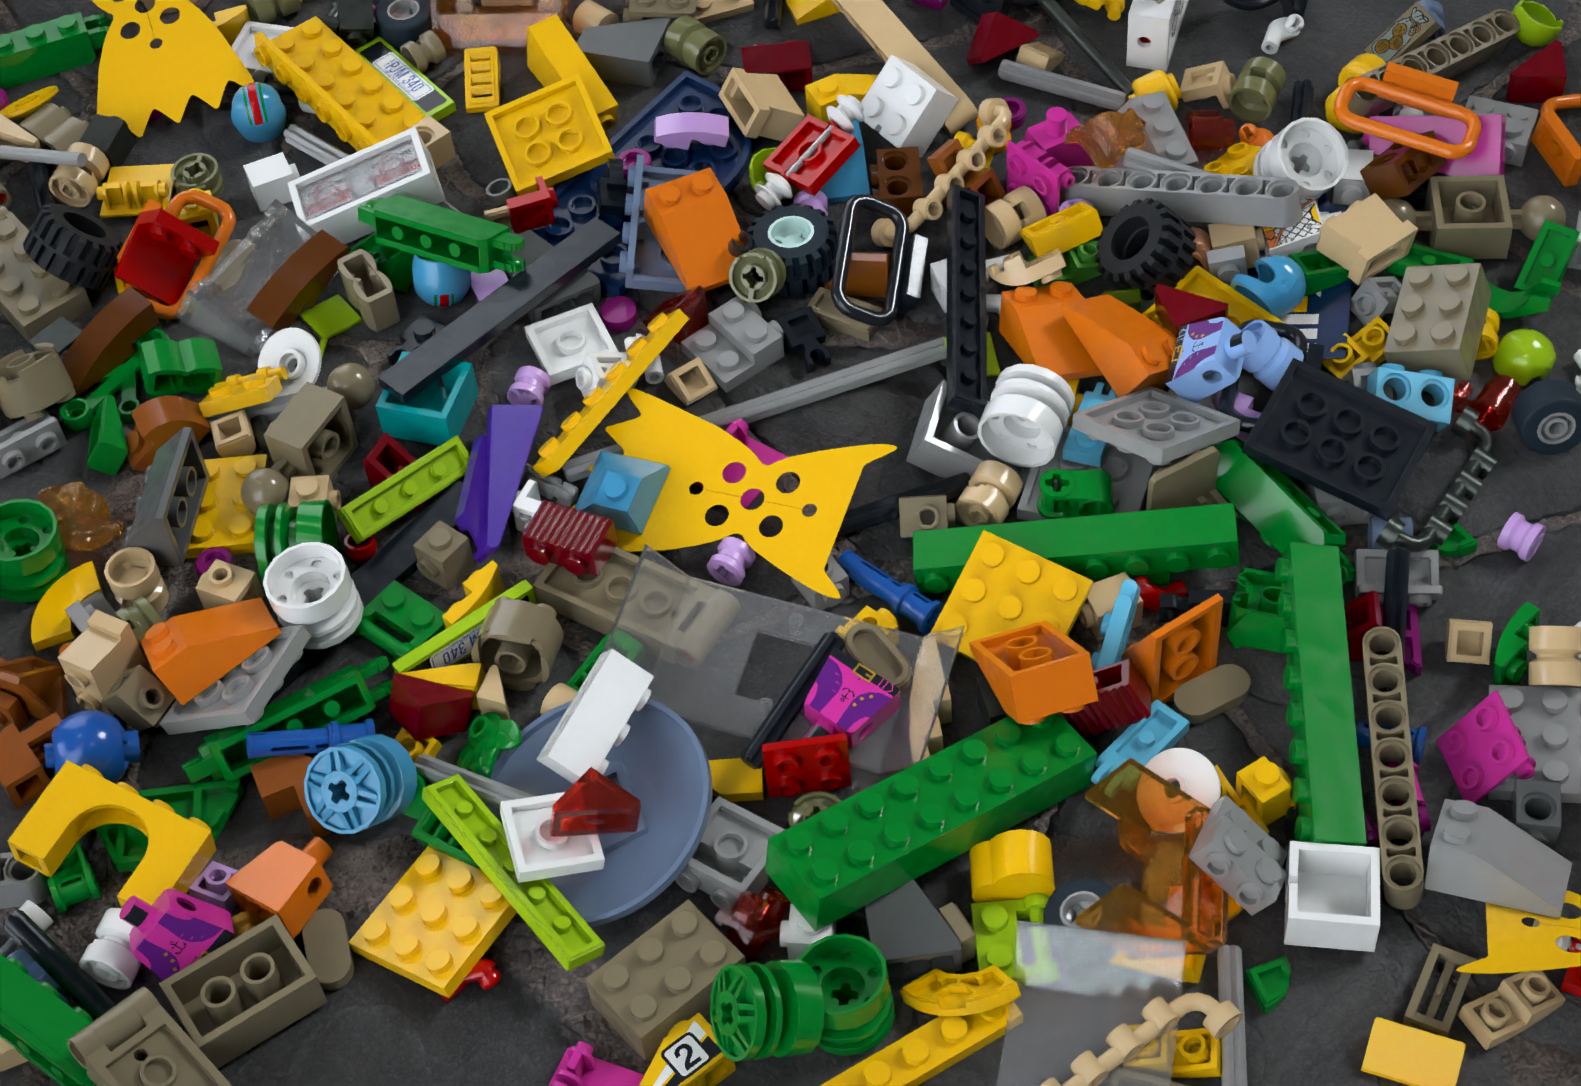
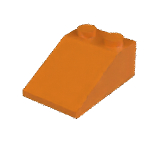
M709 167L645 189L643 217L690 297L728 284L731 264L737 258L729 253L728 243L733 238L739 247L745 246L739 239L738 235L741 229L727 194L712 169Z
M1056 281L1047 286H1020L1015 290L1002 291L999 332L1024 364H1033L1047 368L1061 376L1065 381L1103 375L1059 310L1063 304L1085 299L1071 282Z
M1109 294L1066 303L1059 308L1118 397L1149 386L1158 389H1165L1167 387L1165 381L1178 339L1172 331Z
M1219 593L1152 632L1140 642L1132 644L1121 655V661L1132 659V663L1135 664L1136 669H1139L1140 675L1146 680L1147 686H1150L1151 704L1156 699L1164 704L1174 698V693L1180 685L1216 668L1223 598Z
M259 597L173 616L166 622H159L153 625L146 632L145 637L140 640V643L153 672L183 706L280 635L282 631L266 603Z
M1046 620L969 642L970 650L1002 708L1018 724H1038L1043 722L1048 715L1058 712L1075 713L1083 710L1085 704L1099 701L1090 653Z

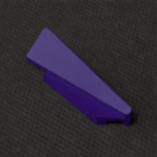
M493 404L488 408L487 436L481 434L473 441L454 521L460 532L469 531L477 547L473 557L479 563L483 562L500 546L544 409L540 405Z

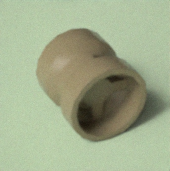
M432 30L419 35V39L416 42L408 41L400 46L401 55L421 73L427 70L428 64H438L446 59V50L439 37Z

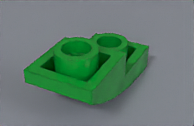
M1527 601L1511 618L1499 640L1495 656L1493 685L1516 683L1524 676L1528 669L1529 627L1539 626L1540 609Z

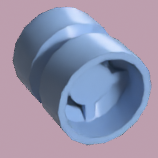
M1261 319L1254 320L1241 330L1242 332L1246 330L1251 331L1257 340V350L1245 356L1242 368L1249 373H1253L1254 378L1274 391L1292 359L1295 358L1303 362L1304 355L1302 350L1288 339L1278 336L1277 331Z

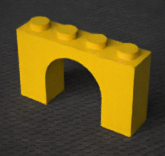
M68 760L7 840L15 860L51 878L76 842L90 830L114 823L126 824L137 828L148 837V847L142 861L117 895L121 908L133 895L152 905L165 889L172 888L187 894L188 888L198 878L216 852L211 828L200 819L190 817L188 820L176 814L174 809L167 803L158 799L151 802L141 797L127 783L118 782L115 784L105 779L94 767L83 764L80 767Z

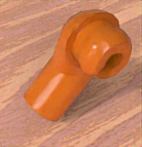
M1252 123L1244 124L1238 132L1241 142L1261 147L1274 137L1271 131L1257 128Z

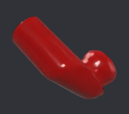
M1139 576L1134 579L1141 589L1140 596L1143 600V607L1151 611H1159L1160 594H1176L1180 597H1188V591L1181 580L1160 588L1154 584L1151 585L1149 578L1146 576Z
M487 958L480 959L450 998L443 995L440 996L443 1000L449 1002L466 986L476 980L482 989H491L501 980L502 975L494 967L496 963Z

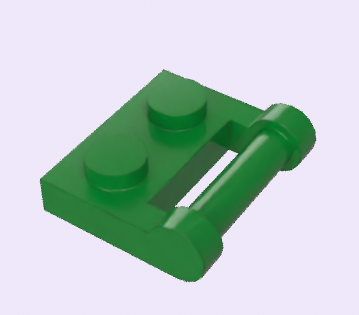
M394 580L364 607L362 620L353 634L355 636H364L394 656V661L445 630L442 618L445 612ZM378 620L411 642H400L376 626L375 623Z

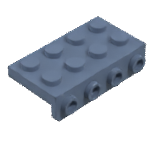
M637 154L636 166L629 165L627 187H634V193H626L625 215H631V222H623L622 244L629 245L628 251H621L619 273H626L625 288L689 294L645 221L643 210L645 189L697 171L644 166V155Z

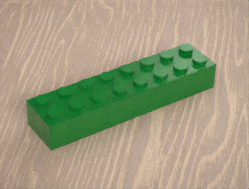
M1059 713L1048 715L1043 722L1034 725L1018 724L1008 716L768 838L765 872L814 931L817 932L913 879L963 854L976 844L993 838L997 834L1090 786L1097 752Z

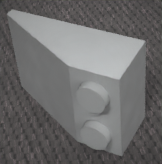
M942 380L925 400L906 459L907 462L939 477L947 478L963 472H967L972 477L981 462L994 460L1011 467L1020 476L1023 482V490L1031 467H1019L1006 463L992 455L982 445L977 434L981 417L947 406V381Z
M1445 799L1430 844L1424 889L1560 919L1572 862L1488 807L1476 805L1468 800L1455 801Z

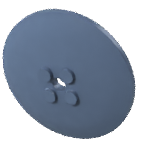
M650 698L640 711L634 710L627 721V724L631 726L627 736L618 747L613 745L605 758L609 761V765L596 783L591 781L590 784L577 787L536 760L572 701L550 710L521 731V746L513 750L502 751L495 761L490 777L492 780L534 796L585 789L592 816L599 810L607 809L606 818L601 823L595 825L605 858L604 868L549 878L590 927L600 926L623 918L659 896L672 884L691 860L701 842L708 823L712 803V776L706 752L696 734L677 713ZM485 804L503 825L500 809Z

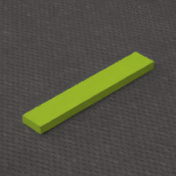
M459 774L423 788L422 800L567 972L603 955L605 949L604 942L549 878L518 883L503 825Z

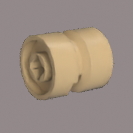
M76 142L71 144L67 151L86 154L87 164L84 167L58 165L48 185L51 193L60 202L68 206L81 208L89 205L98 185L101 184L107 174L110 164L106 155L95 146Z
M1024 185L1006 194L1003 200L998 199L985 206V237L995 248L1002 250L1018 242L1022 238L1019 232L1022 228L1047 217L1045 208L1037 194L1030 187Z
M994 460L981 462L969 480V486H966L955 504L957 518L966 527L1003 524L1009 514V509L1014 505L1023 490V482L1020 476L1004 463Z
M128 547L119 550L107 561L104 573L119 608L124 607L128 609L132 606L134 599L143 596L157 613L164 609L168 603L169 593L154 556L147 549Z
M1529 627V650L1536 654V659L1528 663V686L1581 687V661L1577 660V656L1581 654V627Z

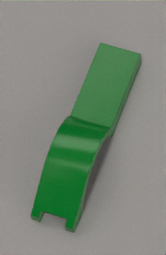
M1412 243L1409 254L1388 266L1386 272L1404 277L1406 267L1474 263V260ZM1542 277L1536 286L1526 291L1516 292L1497 288L1488 282L1492 293L1488 308L1496 311L1499 318L1503 319L1547 312L1551 307V297L1560 293L1562 282Z

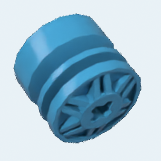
M383 734L365 735L349 742L332 746L314 757L307 767L303 782L305 801L312 816L324 828L338 834H355L404 813L414 800L417 788L416 767L409 752L397 740Z

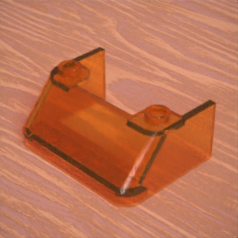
M430 0L432 31L441 40L444 48L527 47L528 26L555 14L558 15L564 26L566 25L569 0H537V5L476 7H474V0Z
M1129 758L1085 793V799L1118 819L1117 831L1121 847L1126 853L1143 861L1142 890L1140 893L1126 883H1121L1076 916L1075 924L1132 958L1211 954L1227 941L1228 893L1188 857L1211 809L1134 759Z

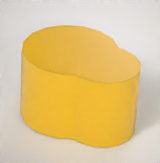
M1025 829L1006 831L997 834L991 840L976 844L969 852L972 898L976 903L1024 899L1026 896L1034 893H1043L1050 897L1055 890L1051 842L1043 833Z

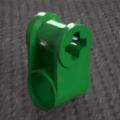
M1050 469L1041 475L1039 489L1042 494L1038 497L1037 510L1045 519L1114 513L1113 480L1108 472L1099 469ZM1054 480H1058L1057 490H1053ZM1054 500H1058L1057 510H1054Z
M78 840L53 876L47 879L53 901L60 914L67 912L69 906L93 898L95 901L102 899L101 890L91 867L89 857Z

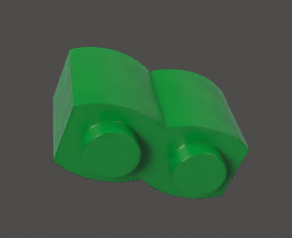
M189 338L176 342L169 339H155L141 343L139 365L146 393L169 396L183 391L191 394L209 393L208 390L214 387L215 383L222 381L223 369L214 340L208 338Z

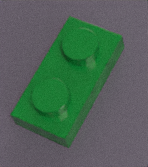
M1545 220L1514 289L1516 291H1526L1536 286L1542 277L1561 282L1581 240V232Z

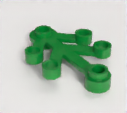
M152 328L139 337L136 343H132L135 354L126 363L120 364L96 383L105 382L86 400L73 398L61 406L60 415L65 426L75 432H82L88 429L92 423L93 413L98 409L103 397L107 394L113 395L120 388L122 401L118 405V410L122 420L127 423L135 422L131 413L141 405L139 400H137V372L140 370L139 355L141 343L155 339L171 340L170 337L157 328ZM147 393L148 397L151 399L161 397Z

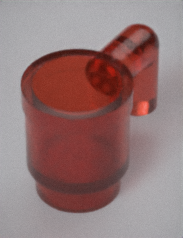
M1218 110L1190 111L1187 114L1189 142L1194 152L1223 150L1224 147H1230L1235 144V123L1233 118L1224 119L1223 116H1219Z
M1497 375L1485 384L1476 399L1471 400L1467 398L1473 390L1472 386L1465 381L1459 382L1453 393L1452 412L1462 413L1468 405L1481 413L1477 420L1487 427L1489 431L1502 429L1512 413L1515 400L1521 393L1519 384L1509 376Z

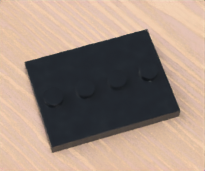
M1293 358L1246 439L1242 453L1388 521L1432 439L1438 424Z

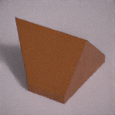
M852 252L845 290L846 296L885 297L892 253ZM832 279L824 287L825 289L831 290Z
M35 655L0 663V690L17 697L27 715L44 719L57 712L62 720L68 717L66 679L61 664Z

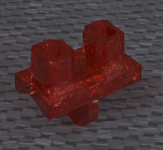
M771 887L764 888L760 896L750 891L741 892L735 906L719 909L714 921L719 925L731 926L727 931L726 938L745 956V959H750L757 956L761 951L763 941L780 938L782 917L790 901Z

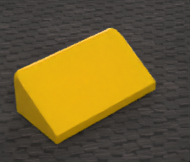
M1081 201L1022 228L1019 232L1034 256L1038 258L1057 248L1063 253L1102 235L1103 227L1097 209Z
M1376 1017L1361 1071L1409 1086H1456L1466 1044Z

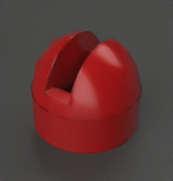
M350 533L345 537V550L347 556L353 562L358 564L366 563L376 554L377 545L374 534L358 544L355 543Z

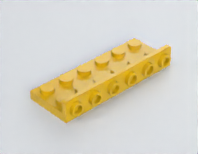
M317 16L271 40L261 31L254 34L256 45L254 54L258 62L264 67L267 66L282 85H287L291 88L301 103H307L323 123L327 122L336 131L338 137L343 142H348L357 152L402 133L427 117Z

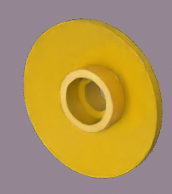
M56 85L40 89L8 105L0 111V114L9 120L26 119L46 103L51 102L59 89Z

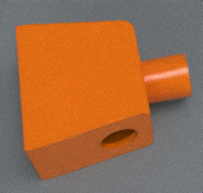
M317 836L302 850L283 841H278L231 876L225 882V885L241 911H255L260 915L262 921L277 914L292 939H294L331 891L332 884L322 865L333 855V850L323 839Z

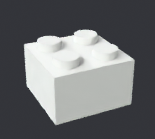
M891 54L861 102L864 107L862 112L865 119L863 121L874 130L879 131L881 136L897 148L918 146L919 157L922 158L959 99L914 64Z
M1290 841L1286 862V872L1288 874L1285 878L1284 945L1374 952L1380 929V848Z

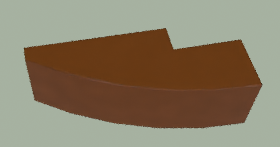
M323 229L320 230L278 268L246 310L276 331L291 328L305 305L311 309L313 308L338 270V259L348 255L351 248Z
M130 286L110 301L91 320L62 359L78 396L134 355L135 352L131 343L159 323L153 304Z

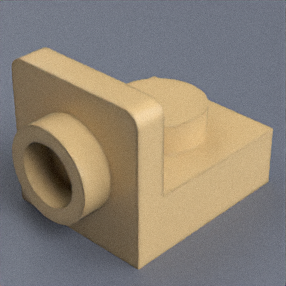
M1224 61L1188 68L1185 70L1180 87L1182 99L1184 102L1217 96L1223 109L1229 108L1228 98L1237 79L1233 73L1229 72Z

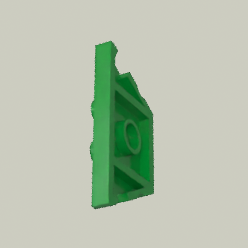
M238 778L228 782L220 780L139 790L137 792L141 797L151 802L158 799L167 803L174 809L176 814L188 820L190 817L200 819L211 828L215 842L244 793V786L241 779ZM114 823L96 827L95 830L119 873L135 871L147 851L148 837L137 828L126 824Z

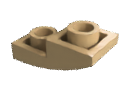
M1542 970L1519 972L1503 979L1496 991L1463 1005L1457 1016L1482 1047L1488 1050L1539 1022L1562 1006L1566 999Z

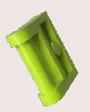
M1034 893L1026 896L1024 899L971 903L973 930L976 933L978 971L996 965L1014 980L1018 986L1052 983L1060 978L1058 961L1053 959L1050 935L1044 925V908L1049 899L1046 894ZM1030 918L1036 962L1030 965H1023L1017 919Z

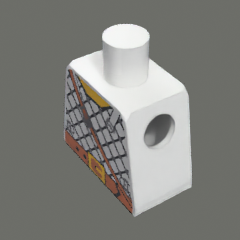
M1300 198L1303 217L1296 225L1288 228L1257 226V229H1262L1266 248L1264 250L1265 256L1282 255L1288 257L1289 254L1316 250L1321 235L1319 230L1322 224L1333 215L1337 217L1342 212L1338 211L1320 215L1314 198Z

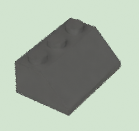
M183 427L156 450L152 466H148L146 469V484L143 494L139 495L136 500V515L133 525L129 526L126 531L127 548L141 547L147 549L154 556L157 566L183 567L210 478L191 427Z

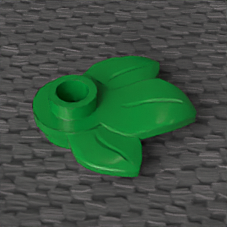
M494 712L478 716L469 727L468 742L459 755L457 766L490 779L499 750L509 751L521 746L522 735L519 725L511 719L502 720Z

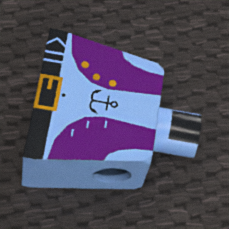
M1225 317L1182 326L1165 384L1180 397L1195 403L1224 389L1239 379L1245 356L1257 350L1255 335L1249 330L1242 332Z

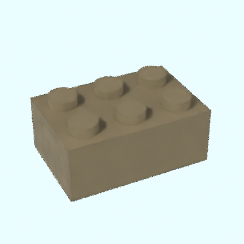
M1481 263L1406 267L1383 352L1387 363L1403 365L1405 371L1419 373L1420 370H1437L1443 373L1442 377L1455 380H1471L1492 295Z
M688 899L588 976L585 981L591 1003L637 1054L648 1063L654 1058L661 1042L667 1037L674 1025L682 1020L691 1019L697 1013H700L703 1017L710 1013V994L714 978L720 969L735 963L745 965L746 961L745 956Z
M277 914L159 983L190 1039L217 1069L328 1002L316 974Z

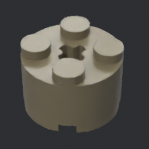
M49 342L35 344V352L25 354L23 349H20L0 359V407L4 415L9 419L24 416L27 422L37 420L47 413L45 408L54 403L68 401L76 395L73 387L74 384L54 344Z
M509 597L497 598L494 605L489 609L472 647L471 656L473 663H483L487 671L492 664L497 665L505 688L519 691L535 689L537 683L547 681L563 642V630L556 620V611L553 607L544 603L536 605L523 600H513Z

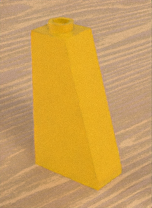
M555 14L528 26L527 66L544 87L579 73L604 132L610 130L614 124H617L618 103L558 15Z

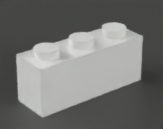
M614 649L600 654L536 760L577 787L590 784L591 781L596 783L609 765V761L605 758L613 745L618 747L627 736L631 727L627 724V721L634 710L640 711L648 701L652 692L648 689V686L654 676Z

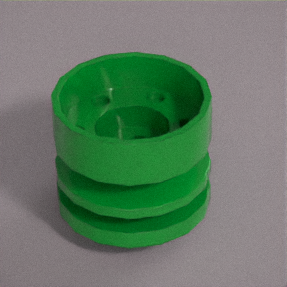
M9 500L0 504V597L16 603L36 602L41 600L46 591L58 579L70 571V560L52 509L42 502L35 500Z
M328 499L300 502L296 519L288 502L278 504L277 509L272 503L258 506L255 518L254 549L262 581L264 580L265 571L272 560L292 546L307 542H321L333 546L339 552L335 513Z
M850 934L830 935L810 944L798 959L807 962L814 970L822 988L825 1005L824 1028L817 1046L825 1052L841 1056L862 1054L878 1046L890 1033L895 1019L886 960L876 945L867 939Z
M799 959L770 961L766 964L750 962L745 965L741 963L729 964L722 967L714 978L710 994V1018L716 1042L726 1058L740 1062L752 1058L760 1060L771 1055L777 1058L802 1056L813 1052L820 1042L824 1028L825 1005L817 975L807 962Z

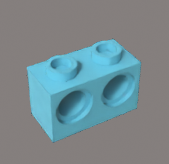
M1394 363L1382 364L1381 367H1377L1368 375L1367 392L1438 424L1435 432L1441 431L1450 424L1455 379L1442 377L1443 373L1437 370L1426 369L1420 370L1419 373L1405 371L1403 365ZM1384 385L1394 388L1397 393V400H1391L1386 397L1383 391ZM1422 391H1426L1433 396L1435 401L1434 407L1424 403L1421 397Z

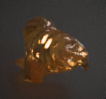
M1128 108L1125 113L1115 111L1102 112L1086 121L1083 125L1071 128L1066 134L1064 143L1080 144L1097 167L1101 169L1110 168L1119 161V157H1124L1127 148L1133 147L1138 149L1144 145L1146 139L1143 129L1147 122L1132 108Z
M82 482L68 483L63 487L60 485L45 487L37 497V501L52 509L62 534V540L72 550L91 551L120 536L125 529L122 521L110 520V511L106 500L100 494L86 488Z

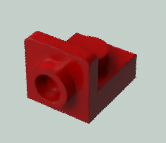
M542 176L535 178L538 191L506 199L514 233L519 234L527 230L556 223L553 208L559 207L553 187H546Z

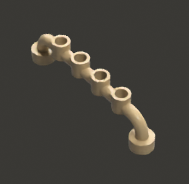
M987 98L982 101L978 114L984 126L978 130L977 141L969 149H963L958 152L956 164L947 174L942 173L936 177L934 182L935 188L926 198H918L914 202L913 213L907 218L909 222V235L925 220H937L941 216L943 211L941 202L947 196L950 186L955 184L964 187L963 177L968 171L982 170L986 163L984 153L989 147H1001L1005 144L1007 140L1006 128L1012 118V113L1005 100L1001 98ZM889 218L876 220L871 228L873 242L880 247H893L895 233L893 222Z
M1199 992L1186 993L1175 998L1169 1004L1161 996L1156 997L1143 1008L1141 1016L1146 1021L1132 1031L1126 1023L1120 1024L1107 1036L1105 1042L1110 1048L1097 1058L1091 1050H1087L1071 1063L1070 1070L1075 1074L1062 1085L1052 1077L1044 1081L1040 1086H1098L1106 1079L1109 1072L1122 1062L1127 1063L1134 1059L1147 1043L1158 1035L1162 1036L1168 1033L1177 1025L1180 1018L1191 1011H1199L1207 1015L1203 1021V1026L1215 1039H1220L1230 1033L1240 1023L1243 1014L1230 1000L1219 1003L1213 997Z

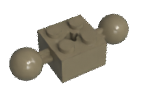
M1504 175L1431 176L1426 194L1425 211H1415L1411 204L1400 198L1382 200L1402 223L1409 220L1418 228V231H1428L1430 248L1471 259H1507L1513 229H1520L1525 237L1535 241L1545 220L1562 226L1566 224V212L1563 205L1551 196L1538 195L1527 200L1521 209H1510Z
M351 362L339 365L329 375L327 389L306 382L300 391L291 397L288 405L277 419L269 424L263 435L274 465L271 468H259L252 471L246 476L241 486L242 501L250 512L256 515L258 506L261 504L272 503L277 509L278 504L288 502L291 477L329 475L330 479H333L359 446L349 410H357L366 406L373 398L375 392L374 378L366 367Z

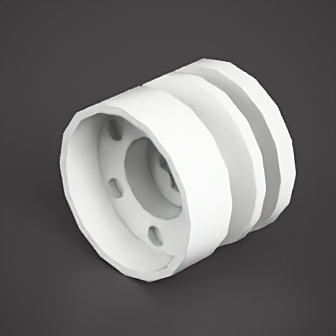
M1303 117L1288 124L1258 151L1253 164L1254 176L1293 179L1298 183L1300 198L1312 197L1316 200L1344 177L1349 163L1348 147L1342 135L1330 123L1319 118Z
M1016 364L1005 368L998 376L995 388L991 393L990 402L986 405L978 425L977 434L982 445L1000 460L1019 467H1038L1047 464L1055 456L1062 438L1063 429L1066 427L1068 418L1072 413L1075 402L1073 391L1061 376L1047 368L1033 364Z
M307 542L292 546L276 556L266 569L263 580L264 590L282 628L303 624L312 635L304 648L325 649L339 644L353 634L361 622L364 607L354 581L351 579L342 554L333 546L321 542Z

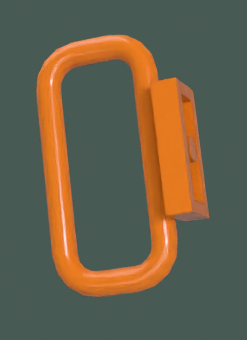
M1390 61L1382 81L1363 76L1351 78L1341 86L1334 102L1335 116L1344 126L1448 159H1462L1472 154L1477 146L1482 129V123L1478 115L1464 106L1453 103L1459 82ZM1358 91L1375 94L1379 98L1437 116L1459 120L1467 126L1462 143L1454 145L1356 115L1348 107L1353 94Z
M1581 94L1555 96L1547 99L1541 106L1540 118L1531 138V142L1564 187L1577 185L1581 177V146L1555 111L1581 108Z
M187 190L175 195L164 211L178 217L184 206L196 204L216 212L221 216L222 221L213 239L220 242L215 255L202 257L176 304L167 306L146 298L153 304L157 318L165 320L178 319L192 308L234 230L236 218L230 205L219 198L201 191ZM149 199L142 212L163 209V205ZM132 230L117 255L118 263L120 262V259L125 250ZM125 283L124 289H126V288H128V287L130 286L132 289H134L135 291H137V292L140 294V292H139L138 289H136V288L132 287L131 285Z

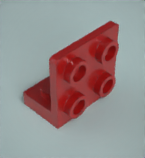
M161 208L140 212L115 271V277L167 306L174 305L179 301L184 292L196 260L200 257L215 255L220 242Z
M845 733L762 745L769 797H793L804 792L819 790L829 792L838 790L841 787L851 786L848 742Z

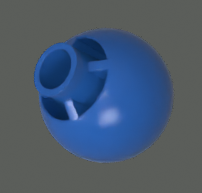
M85 710L71 714L63 719L53 730L52 743L44 744L46 769L54 768L56 775L67 760L80 767L83 764H87L97 769L105 779L116 784L124 776L130 763H140L138 731H125L118 719L105 712Z

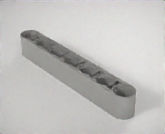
M1071 166L1068 168L1073 171L1075 182L1070 188L1066 189L1064 187L1061 189L1063 202L1072 198L1085 199L1092 203L1094 208L1097 209L1098 215L1101 216L1117 215L1126 204L1131 206L1135 200L1140 199L1143 201L1145 198H1152L1155 201L1158 200L1188 222L1288 228L1299 223L1303 217L1299 186L1295 180L1290 178Z

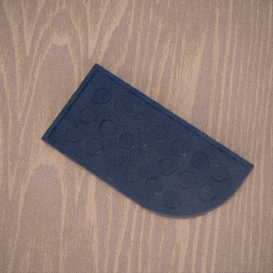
M685 70L613 136L609 143L616 159L622 152L638 148L650 154L652 167L694 171L710 167L728 196L739 184L749 167L752 156V138L744 136L718 96L721 87ZM683 112H700L727 116L729 118V138L726 147L709 146L692 139L688 150L668 148L654 142L655 119L658 116ZM608 162L573 176L555 190L559 206L553 208L556 223L531 231L555 247L591 219L597 217L620 232L622 240L623 222H631V217L598 214L597 183L599 177H604V171L608 170ZM622 242L586 268L598 277L601 290L614 297L625 296L632 289L625 288L626 273H619L621 251H628L629 245L622 244Z

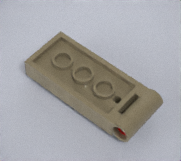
M2 205L0 206V312L27 341H30L60 316L72 322L93 308L83 287L53 276L29 257L23 246L29 230L11 211L9 212Z
M614 547V551L611 552L607 564H604V569L601 570L600 576L588 573L575 575L563 566L549 563L532 585L537 604H547L553 607L556 613L605 635L615 627L638 642L643 647L644 653L675 667L679 664L690 671L699 670L741 611L740 604L730 594L716 591L618 547Z
M145 987L139 988L67 1040V1046L71 1054L83 1068L87 1069L88 1077L96 1086H232L159 1004L156 997Z

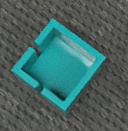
M402 351L397 362H399L401 359H403L411 352ZM460 362L442 376L444 388L441 387L440 379H438L405 404L384 389L375 406L383 434L387 432L394 438L438 446L456 435L459 437L479 394L472 363Z

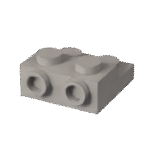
M1469 95L1465 107L1472 110L1476 115L1502 114L1506 116L1505 163L1522 167L1540 110Z
M738 296L708 314L710 324L681 341L682 352L691 361L700 357L715 383L726 393L785 356L783 344L785 335L781 326L775 320L767 323L762 318L761 311L756 303H745Z
M1226 795L1214 802L1188 856L1198 867L1251 916L1276 901L1288 874L1282 868L1288 852L1274 838L1269 836L1243 809L1239 808Z
M718 796L711 805L708 823L699 846L675 881L687 892L694 893L697 889H700L709 894L712 902L723 911L730 912L733 908H736L745 913L768 883V874L765 872L768 838L785 829Z

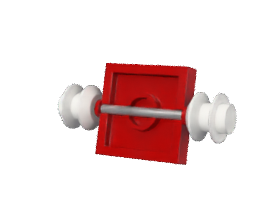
M838 95L837 102L839 106L837 108L833 106L826 108L829 119L828 123L808 114L762 163L767 171L765 174L767 183L765 186L756 184L754 188L757 192L755 195L756 200L765 209L771 211L776 206L782 205L780 200L783 197L792 199L793 194L790 185L815 196L860 147L856 137L849 134L854 131L852 124L854 120L862 122L865 119L862 112L864 107L852 95L847 97Z

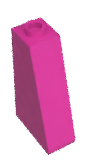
M1502 114L1478 115L1482 123V129L1477 146L1472 154L1462 159L1446 158L1448 163L1437 172L1449 176L1504 175L1506 116ZM1437 115L1370 116L1372 120L1417 134L1434 130L1439 141L1454 145L1462 143L1467 126L1459 120ZM1363 133L1364 146H1369V150H1374L1373 154L1380 155L1395 143Z

